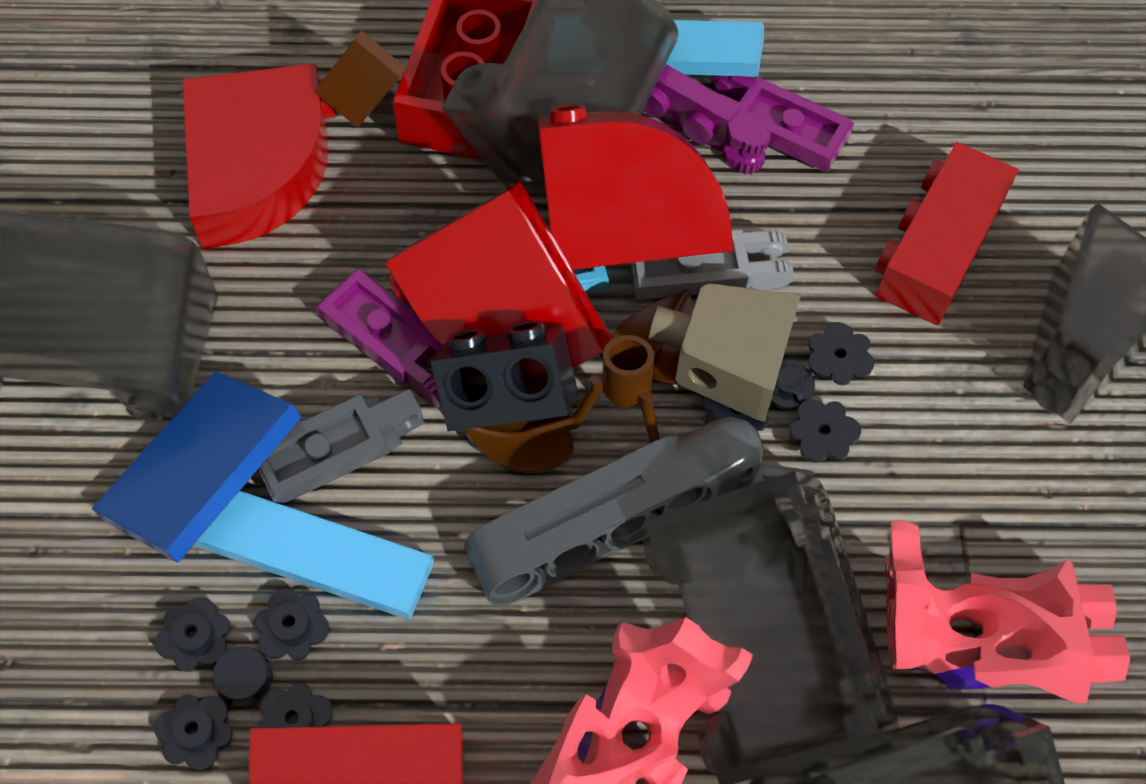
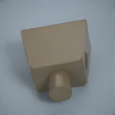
M708 283L701 287L692 315L658 306L652 321L649 341L681 349L675 379L681 386L754 419L765 422L801 296L791 293Z

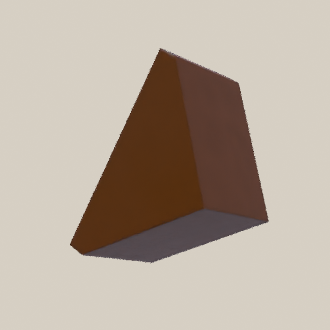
M361 30L314 92L359 128L407 68Z

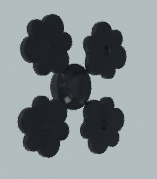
M834 322L826 327L824 334L817 333L811 336L808 347L813 353L808 360L809 368L795 360H782L770 405L779 410L793 411L798 409V420L791 424L789 433L795 441L801 442V455L806 460L815 463L824 461L828 456L836 461L844 460L848 456L849 445H853L858 441L861 435V426L854 418L845 416L846 409L841 403L832 401L824 405L818 400L810 399L815 390L813 374L821 378L831 376L834 383L844 386L849 384L853 377L864 378L868 376L874 368V359L867 352L870 347L869 338L859 333L853 335L852 329L847 324ZM705 396L702 398L703 406L708 411L705 418L706 424L718 419L734 417L747 421L757 431H762L767 427L768 415L765 422L741 412L733 413L732 411L736 410Z
M290 589L275 591L268 600V609L259 611L254 618L256 629L262 633L259 638L261 652L250 647H235L227 651V644L223 637L230 632L231 623L225 615L217 614L215 605L208 598L196 597L185 605L184 610L175 607L165 613L163 622L166 628L160 631L155 639L157 653L164 659H175L176 666L183 672L195 670L199 663L206 666L215 665L213 684L219 696H208L199 701L193 695H183L176 701L175 710L164 712L158 717L155 722L154 732L156 737L166 744L163 749V756L167 762L177 765L185 761L190 768L197 771L207 770L212 767L218 758V748L226 747L233 738L232 729L225 723L228 717L226 703L235 706H246L262 698L260 710L264 719L259 722L257 728L325 727L330 723L333 718L331 702L321 695L312 696L310 687L305 683L292 685L288 692L282 689H274L267 693L273 679V670L268 658L279 659L288 654L293 660H303L310 653V645L320 644L328 637L330 631L329 623L322 614L318 613L320 603L317 597L306 594L299 598ZM287 621H295L293 626L285 627ZM192 630H197L195 636L188 637ZM298 715V720L295 723H288L290 716ZM194 725H198V730L194 734H189V729Z

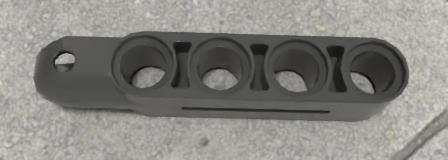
M734 417L718 419L682 437L674 435L656 440L477 528L464 542V550L488 602L492 605L501 606L519 601L693 515L707 504L746 486L757 475L762 465L763 448L758 431L745 420Z

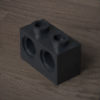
M533 320L515 324L507 329V333L485 336L484 331L481 329L461 331L449 336L447 342L430 361L447 431L568 416L578 396L564 325L545 327L543 321ZM531 358L539 361L546 368L548 376H532L524 369L521 359ZM463 367H473L479 370L485 376L487 385H477L469 381L464 374Z

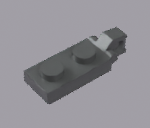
M410 389L383 402L380 401L378 396L363 399L362 395L359 394L296 424L258 469L273 502L283 505L390 453L389 450H393L402 444L401 436L424 424L422 410Z

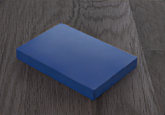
M214 371L92 507V510L103 521L178 563L294 428L302 416L291 403Z

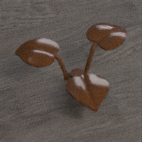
M684 290L649 304L626 319L615 330L611 341L606 344L603 350L602 374L591 377L590 388L577 411L571 417L568 414V416L464 429L466 435L485 457L506 469L520 473L547 472L559 467L570 459L574 451V442L569 430L577 429L582 425L599 394L604 393L609 400L619 407L632 408L639 405L642 409L649 443L659 440L660 434L653 409V394L651 393L652 379L667 385L679 384L675 379L681 349L649 341V333L658 306L692 315L694 305L689 292ZM737 490L707 504L693 515L655 534L664 539L682 543L727 541L729 538L734 537L739 526L741 513Z

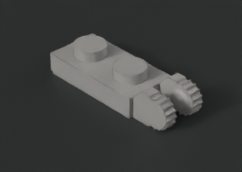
M742 229L732 230V252L630 263L635 300L664 298L687 290L690 295H697L701 287L708 283L743 288L752 287L759 290H770L771 288L777 289L788 286L795 279L792 264L789 261L785 262V260H777L775 262L770 260L786 253V249H788L786 235H783V232H778V230L743 233ZM764 259H769V260H770V261H760V262H749V260H751V261H759V260H764Z

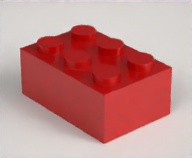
M431 0L406 65L407 69L403 73L393 100L399 143L505 165L546 42V0Z

